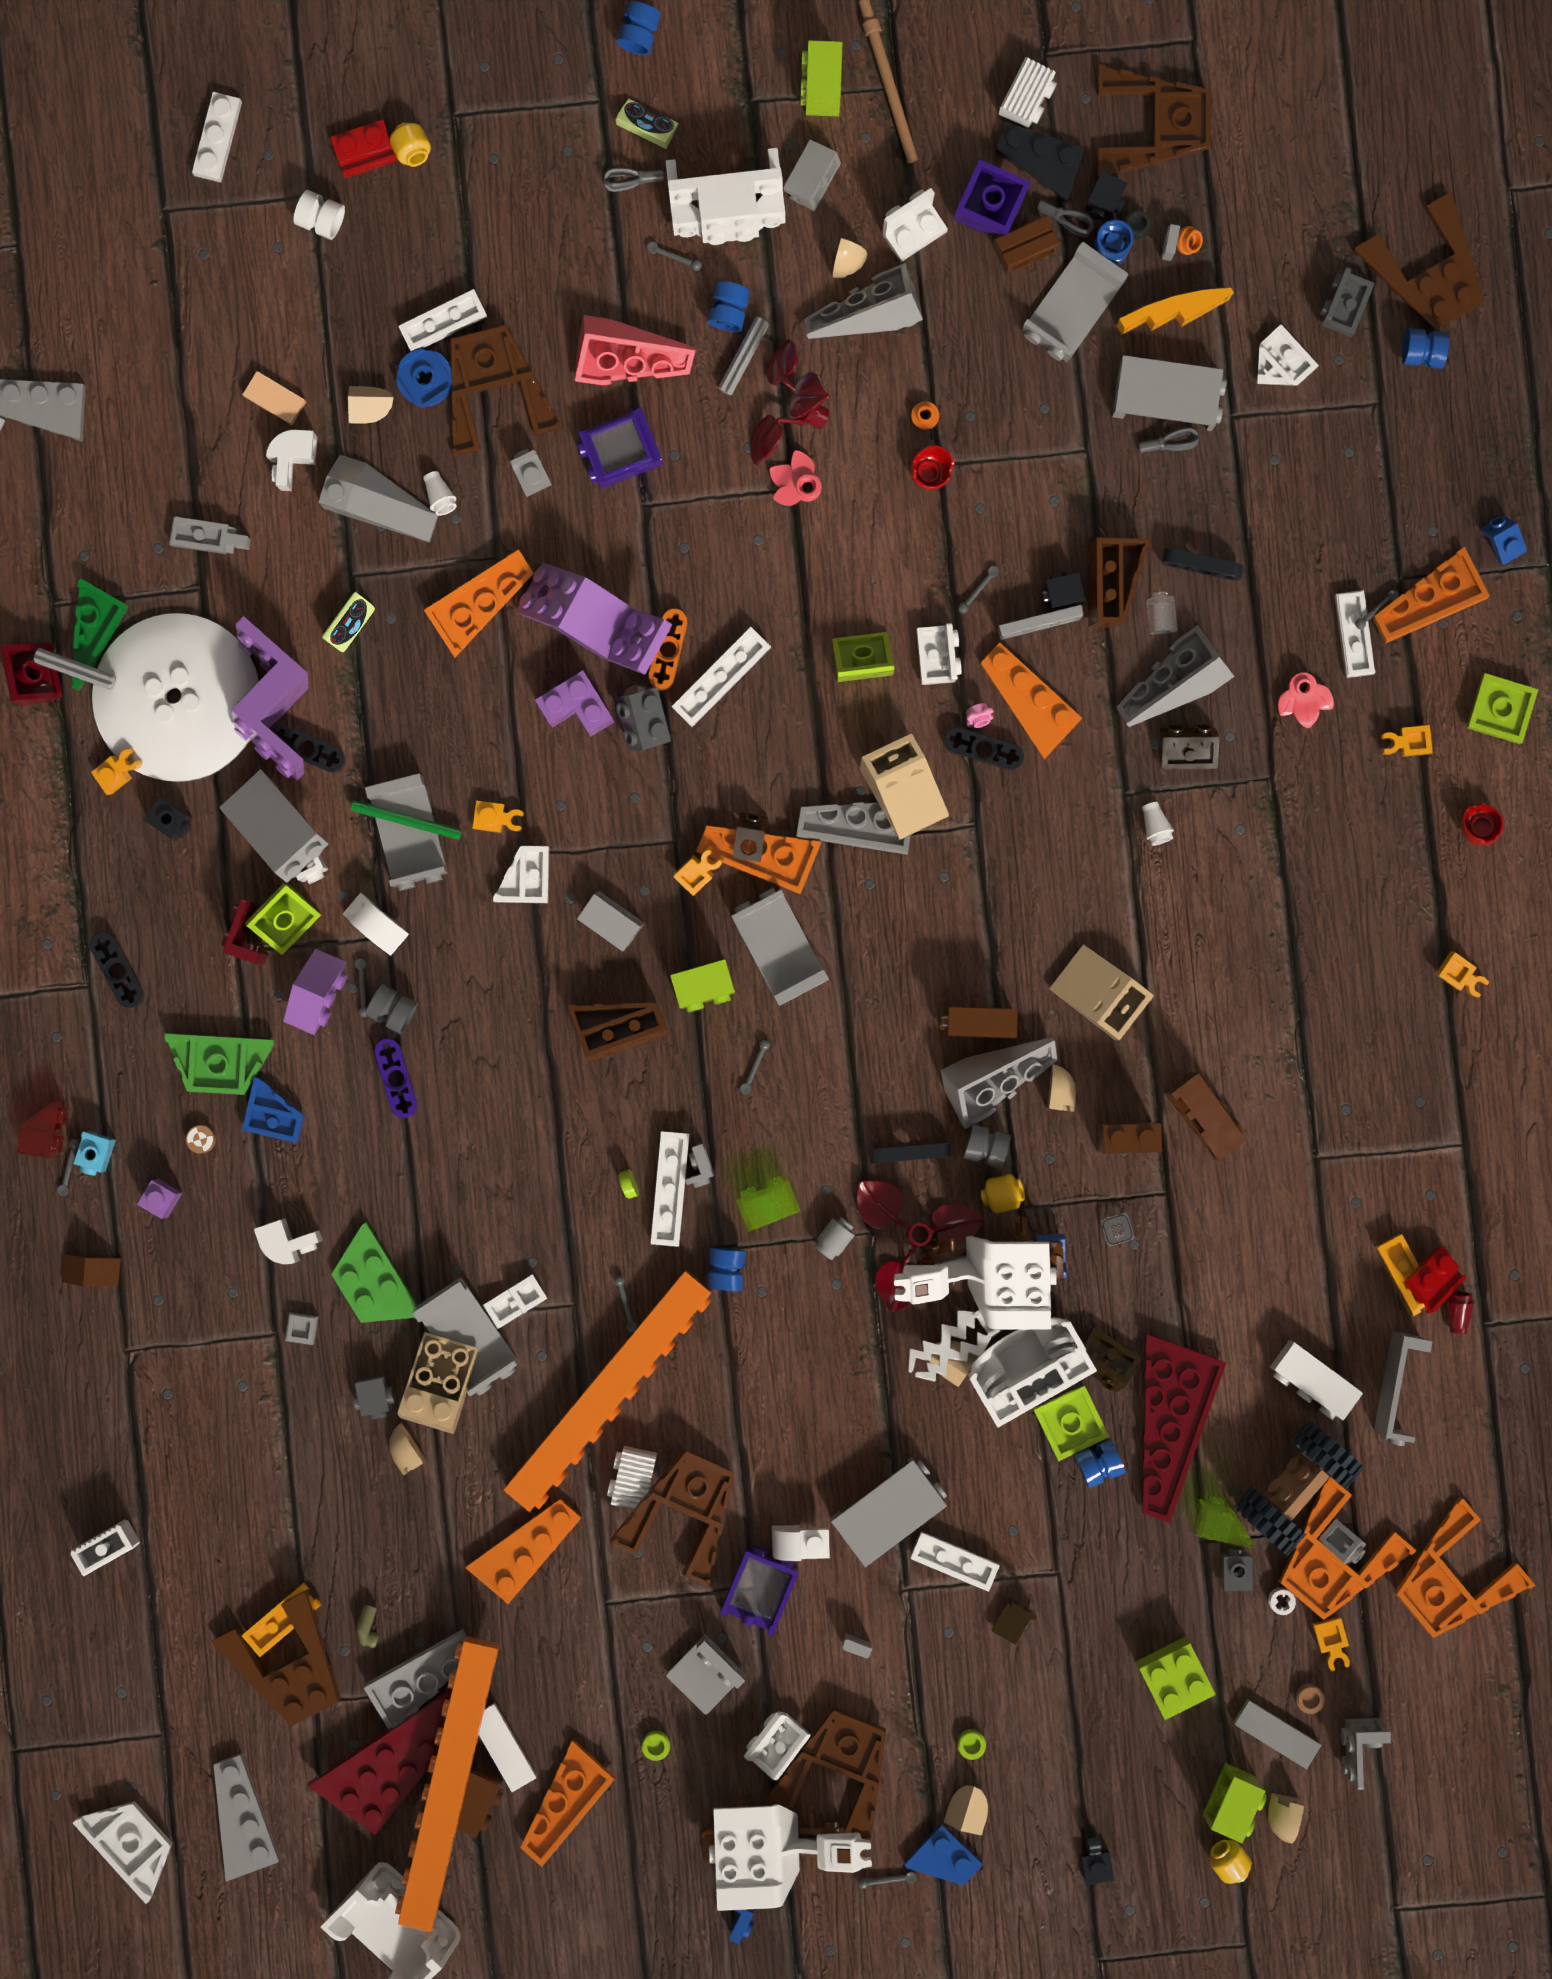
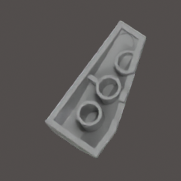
M906 263L877 274L871 278L873 283L862 290L856 287L849 291L850 296L841 303L831 302L805 318L804 322L808 339L893 331L903 327H911L923 320L920 304Z
M339 455L328 473L318 502L323 509L429 543L438 519V515L370 465L343 455Z
M1198 625L1176 640L1169 648L1171 653L1162 663L1157 661L1151 668L1154 672L1146 681L1139 682L1116 707L1129 727L1206 696L1234 677Z
M1050 1037L967 1057L942 1069L944 1090L962 1126L966 1129L972 1126V1124H976L992 1115L996 1111L994 1107L1005 1097H1008L1010 1100L1017 1093L1014 1090L1022 1083L1033 1081L1057 1061L1055 1040Z

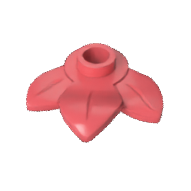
M796 450L792 456L791 466L778 465L770 468L772 481L779 487L773 497L776 502L784 506H792L800 500L810 502L819 497L822 485L819 478L814 475L815 465L811 458L803 452ZM804 484H811L813 490L809 493L804 492L802 489Z
M1306 672L1295 674L1289 681V689L1282 693L1278 700L1279 715L1286 716L1294 713L1297 721L1306 728H1310L1316 722L1319 716V709L1330 710L1334 706L1330 690L1324 685L1317 684L1315 678ZM1307 682V689L1301 692L1299 689L1300 684Z

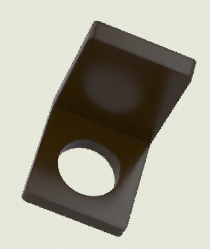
M740 813L733 858L761 862L768 817ZM747 839L752 840L756 843L757 849L753 853H745L741 849V843Z
M1009 1597L991 1630L1016 1645L1030 1619L1035 1621L1037 1616L1035 1611Z

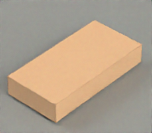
M258 371L243 393L245 398L291 426L306 404L303 398Z

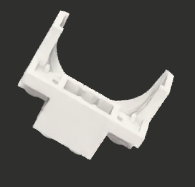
M778 148L768 149L770 169L685 179L677 178L676 161L666 160L674 236L692 237L698 235L703 238V243H710L712 245L735 240L746 242L754 237H759V230L763 227L774 228L785 223L782 172L779 164ZM755 193L763 194L762 197L756 202ZM693 200H699V209L691 204Z
M1051 1317V1329H1018L997 1341L974 1361L968 1376L996 1426L1000 1427L1095 1373L1097 1370L1085 1351L1086 1348L1071 1322L1066 1318Z

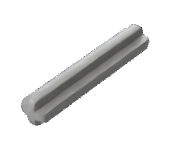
M756 317L719 384V390L727 395L733 394L768 328V322L765 319Z
M38 648L35 652L34 662L109 690L113 689L116 676L41 648Z

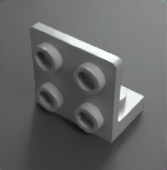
M705 1634L667 1673V1678L704 1714H708L734 1686L738 1689L745 1682L746 1674Z
M1379 1718L1345 1719V1728H1341L1342 1745H1346V1756H1342L1343 1774H1347L1349 1781L1354 1784L1357 1790H1364L1362 1744L1369 1748H1380L1383 1746V1743H1391V1732Z

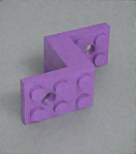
M543 562L540 568L535 571L533 581L527 592L522 595L520 605L516 610L517 613L526 618L553 627L600 658L644 675L672 626L665 619L632 608L584 576Z
M243 616L236 623L237 638L240 642L238 645L247 655L251 656L254 654L260 659L259 664L268 673L231 710L232 723L235 726L233 730L243 740L246 741L249 738L257 745L255 750L267 760L270 757L278 764L276 766L277 770L286 778L292 776L297 781L304 774L303 758L275 735L270 728L309 689L308 674Z

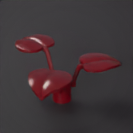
M787 339L775 351L767 366L766 375L770 384L778 385L783 381L795 393L792 396L789 413L794 418L779 417L775 420L774 416L767 415L758 423L753 432L750 445L753 463L757 466L761 461L769 457L779 445L782 436V427L780 426L782 423L798 424L800 426L807 423L820 429L829 418V409L821 404L829 399L830 395L824 388L818 374L808 372L798 381L796 387L788 379V376L795 371L798 363V351L795 343L790 339Z
M862 1181L858 1186L857 1206L866 1224L872 1228L883 1229L892 1220L894 1223L907 1229L905 1237L911 1245V1249L904 1258L902 1265L893 1261L888 1262L879 1268L875 1277V1286L879 1296L888 1310L895 1312L905 1308L910 1302L895 1300V1289H903L905 1287L894 1286L895 1274L903 1273L904 1266L908 1264L914 1252L917 1251V1247L926 1245L933 1233H937V1240L940 1242H949L951 1237L954 1238L955 1242H966L967 1236L973 1235L975 1237L978 1229L984 1222V1218L967 1206L950 1203L941 1205L933 1212L932 1222L935 1228L930 1229L924 1223L911 1225L895 1217V1215L902 1211L904 1206L903 1195L895 1185L884 1181Z

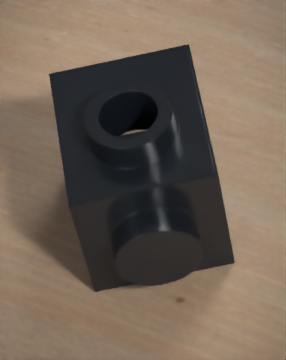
M1102 171L1085 210L1089 211V214L1097 220L1103 221L1106 219L1110 221L1114 213L1120 214L1126 199L1122 195L1127 182Z
M1066 572L1049 575L1050 579L1044 583V589L1040 590L1043 605H1048L1050 612L1082 605L1085 602L1079 573L1067 576Z
M158 797L143 819L175 841L179 837L184 838L192 826L190 824L191 816L162 797Z

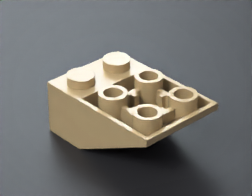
M912 733L862 757L860 771L899 840L949 816L927 760Z
M1084 944L1049 988V990L1115 1041L1123 1037L1154 996L1134 979Z
M424 1332L398 1410L399 1417L454 1434L464 1404L478 1348Z

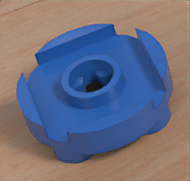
M417 349L408 353L400 361L396 382L401 394L407 401L420 408L439 404L449 395V392L452 390V370L448 361L440 353ZM422 371L425 374H432L430 383L427 385L417 382L420 379L419 373Z

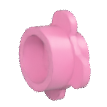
M985 703L970 707L966 711L967 727L974 726L975 728H980L989 724L990 720L993 719V709L988 708Z

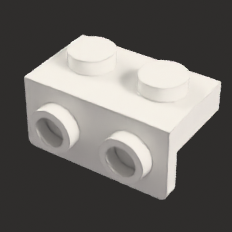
M946 623L945 626L917 628L921 685L955 682L957 675L961 674L960 658H955L954 648L959 646L958 631L953 630L952 623Z
M779 1711L771 1714L764 1722L765 1728L759 1736H755L748 1743V1751L744 1755L745 1759L753 1761L773 1780L779 1779L811 1736L788 1713Z

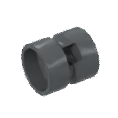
M382 984L372 998L365 1015L378 1023L385 1021L387 1028L401 1035L413 1017L418 1003L406 996L399 998L396 990Z
M972 1124L964 1148L963 1159L977 1163L984 1159L985 1165L1001 1170L1009 1149L1011 1135L1000 1131L990 1134L988 1128Z

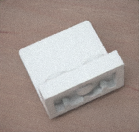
M932 188L925 192L923 189L919 190L909 198V203L903 207L897 205L886 213L882 235L900 262L927 246L948 230L932 206L935 194Z

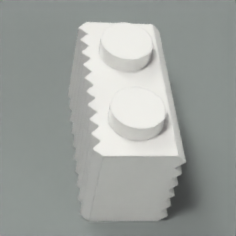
M1025 57L1000 107L999 115L1027 129L1030 128L1032 122L1038 123L1044 111V107L1041 104L1045 97L1050 99L1057 85L1053 81L1056 72Z
M624 1446L622 1453H616L613 1468L618 1469L617 1479L610 1480L607 1496L612 1497L611 1505L635 1509L649 1491L657 1453Z
M123 1520L77 1546L71 1551V1556L81 1574L85 1576L133 1549L140 1542L129 1521Z

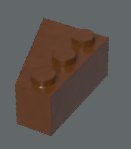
M1095 538L1088 543V627L1116 628L1125 623L1136 590L1134 588L1139 573L1142 571V563L1151 539Z
M657 1003L594 1004L592 1006L567 1005L585 1058L589 1063L669 1035Z
M1189 1073L1164 1092V1094L1213 1158L1220 1161L1246 1141L1242 1135L1245 1133V1130L1236 1119L1232 1120L1226 1112L1228 1110L1227 1106L1218 1096L1215 1097L1210 1090V1084L1204 1076L1199 1073Z

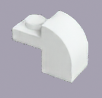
M288 430L276 436L270 443L266 457L271 462H277V465L272 467V481L276 482V486L280 490L292 491L293 463L316 465L317 436L313 431Z
M362 893L356 897L343 913L354 927L390 956L409 935L399 924L382 912Z
M286 1218L254 1229L262 1252L270 1260L280 1264H292L300 1261L297 1250H300L301 1254L317 1249L316 1243L323 1241L319 1230L292 1239Z
M800 1525L772 1526L773 1558L783 1561L830 1558L829 1528L800 1529Z

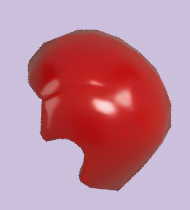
M928 445L919 450L912 459L910 468L912 480L917 486L925 490H938L951 479L952 469L955 465L954 460L947 449L940 445Z
M1484 802L1468 806L1460 820L1461 833L1467 841L1474 845L1491 844L1498 840L1503 832V816L1495 807Z

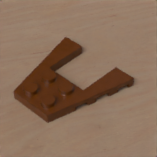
M1099 65L1098 96L1154 95V147L1098 148V179L1102 171L1113 176L1211 149L1210 89L1180 82L1171 83L1162 81L1158 77L1150 76L1149 78L1133 74L1132 71L1123 69L1119 71L1106 68L1105 65Z
M1451 192L1427 205L1425 211L1452 256L1409 281L1405 279L1379 234L1353 249V253L1356 256L1359 255L1369 265L1368 268L1376 276L1379 275L1390 286L1389 289L1396 296L1399 295L1409 305L1408 308L1432 332L1437 331L1484 302Z
M506 325L451 339L452 450L454 457L481 450L467 395L521 382L535 436L562 429L560 422Z
M683 1449L613 1534L609 1542L637 1555L661 1503L690 1515L706 1524L682 1574L709 1587L711 1579H709L717 1555V1541L723 1528V1514L725 1508L727 1509L735 1473Z
M308 1589L285 1600L281 1604L308 1651L304 1655L266 1674L251 1646L242 1637L243 1633L239 1626L215 1637L211 1641L291 1727L338 1703L341 1699L332 1666L328 1664L325 1654V1642L319 1634L317 1627L318 1619L315 1610H312Z
M833 1707L768 1793L765 1803L781 1805L792 1811L812 1762L863 1783L845 1826L844 1833H860L861 1839H867L871 1842L886 1728Z

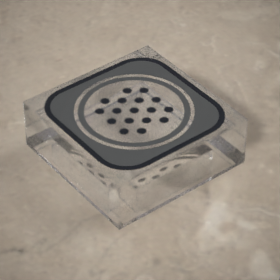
M1127 1212L1099 1220L1107 1247L1135 1239Z

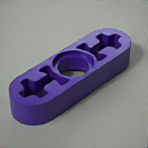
M383 1039L376 1045L375 1055L392 1112L400 1118L411 1117L418 1109V1102L401 1045L396 1040ZM388 1043L390 1047H395L396 1052L392 1053L393 1062L400 1060L401 1066H391L385 1070L384 1064H390L388 1056H382L381 1051L385 1050V1044ZM399 1070L403 1073L404 1082L401 1086L395 1087L390 1084L389 1075L392 1071ZM408 1087L409 1093H403L406 1101H411L412 1106L408 1107V1113L405 1114L404 1110H398L397 1105L401 1103L400 1095L394 1097L392 1091H401Z

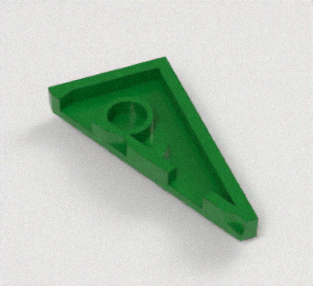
M80 578L77 586L79 587L78 606H76L77 623L74 629V661L94 667L129 606ZM71 676L73 680L72 687L80 691L85 681Z

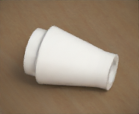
M430 472L424 476L423 479L426 484L430 509L435 511L438 516L452 512L457 507L455 503L456 497L443 481L439 472Z
M1152 802L1144 805L1142 809L1147 840H1150L1153 846L1172 840V832L1174 830L1162 812L1159 803Z

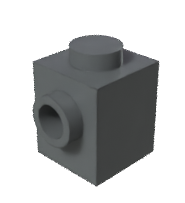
M381 1375L355 1382L356 1393L353 1394L355 1410H360L361 1417L369 1415L370 1420L386 1417V1412L390 1411L393 1408L392 1403L396 1402L393 1386H388L387 1376Z
M1229 1547L1227 1552H1219L1220 1587L1224 1591H1253L1252 1556L1249 1552H1244L1242 1547Z

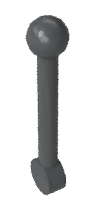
M653 241L647 244V250L650 254H662L691 266L694 271H698L702 267L699 260L692 261L659 248L657 243Z
M991 566L988 569L987 576L967 600L958 605L960 613H966L969 610L968 606L991 578L998 576V567Z
M1395 590L1389 591L1386 594V598L1365 617L1358 618L1355 621L1356 628L1363 629L1368 620L1389 602H1393L1399 597L1398 592Z
M357 959L355 967L358 969L361 1002V1008L358 1013L361 1017H367L365 1015L367 1007L364 969L367 964L365 960Z
M764 1039L759 1043L760 1050L746 1082L740 1086V1091L743 1094H749L751 1091L750 1085L764 1052L770 1048L768 1040Z
M75 1138L69 1142L70 1152L63 1182L57 1188V1193L60 1196H65L70 1191L67 1185L75 1152L80 1145L79 1140Z
M617 1275L614 1278V1283L619 1288L627 1317L626 1329L633 1333L637 1330L638 1325L633 1321L623 1285L625 1279L623 1276Z
M909 1870L905 1875L869 1880L862 1877L858 1880V1886L861 1889H865L869 1885L905 1880L908 1883H914L916 1881V1874L914 1871Z

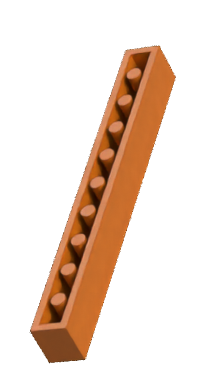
M685 1270L516 1473L504 1491L527 1511L530 1512L534 1506L540 1509L549 1498V1495L546 1493L552 1485L558 1487L568 1475L564 1472L570 1463L576 1465L586 1452L582 1448L588 1441L594 1443L604 1431L600 1428L607 1419L612 1422L622 1410L618 1406L625 1397L630 1400L640 1388L636 1383L644 1375L648 1378L658 1365L655 1363V1360L661 1353L666 1357L676 1345L673 1341L675 1336L679 1332L684 1335L692 1326L694 1321L690 1318L697 1310L702 1313L711 1303L712 1299L709 1298L712 1290L706 1288V1285L688 1270Z
M469 1636L465 1638L463 1644L458 1643L454 1660L459 1661L457 1672H451L448 1688L453 1690L450 1700L445 1699L441 1716L446 1717L444 1728H438L435 1745H439L437 1756L432 1755L428 1773L433 1774L431 1784H425L421 1801H425L426 1805L424 1812L419 1811L415 1824V1829L420 1831L417 1841L412 1840L408 1857L413 1858L411 1869H405L402 1886H406L404 1897L399 1896L395 1914L400 1915L398 1925L432 1932L498 1655L499 1643Z

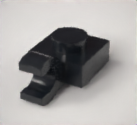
M1097 1831L1086 1833L1089 1853L1081 1854L1086 1885L1114 1881L1109 1849L1101 1850Z

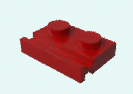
M383 119L330 137L344 178L397 161L390 145V137Z
M1444 1246L1436 1247L1404 1280V1283L1418 1302L1424 1304L1427 1308L1425 1311L1429 1314L1434 1313L1466 1279V1276L1460 1274L1458 1265Z

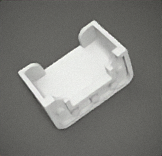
M378 1863L327 1917L321 1928L330 1937L338 1941L347 1939L352 1933L392 1970L388 1979H432L443 1968L461 1939L459 1929L439 1909L432 1932L398 1925L400 1915L395 1914L399 1896L404 1897L406 1886H402L403 1876L388 1863Z

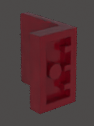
M241 899L240 904L236 903L231 913V919L234 920L230 931L226 930L222 938L221 946L224 947L222 953L265 966L268 955L261 953L262 947L244 942L248 930L244 923L253 915L256 903Z

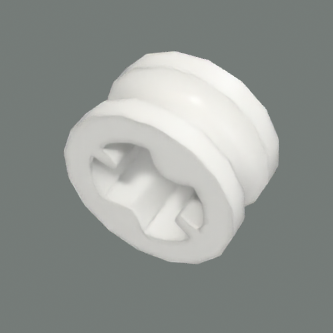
M1277 1587L1269 1594L1268 1603L1277 1614L1287 1615L1294 1610L1296 1605L1295 1597L1288 1589ZM1280 1594L1282 1597H1285V1594L1288 1595L1286 1599L1287 1606L1284 1608L1279 1605V1608L1275 1606L1278 1603L1276 1597Z

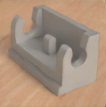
M809 140L783 188L785 192L790 194L789 198L815 211L841 164L837 152Z
M600 891L592 896L577 918L621 951H624L645 924Z

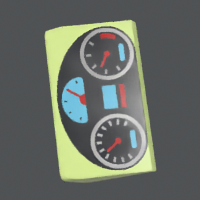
M631 99L627 100L616 117V125L667 149L679 123Z
M353 593L322 635V638L340 652H344L374 612V606L358 593Z

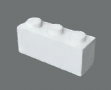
M1291 1340L1287 1342L1270 1366V1368L1276 1371L1273 1377L1285 1386H1288L1291 1382L1299 1388L1296 1394L1309 1403L1314 1399L1322 1406L1319 1411L1332 1420L1335 1416L1344 1420L1363 1394Z

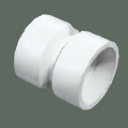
M306 190L296 206L294 224L307 230L313 227L316 234L332 240L341 227L345 206L330 199L324 202L323 196Z

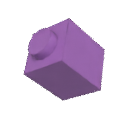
M154 1179L149 1183L137 1205L161 1219L170 1216L183 1192L160 1179Z

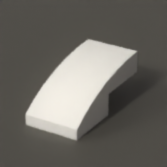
M532 1274L482 1306L495 1327L499 1329L543 1302L547 1297Z

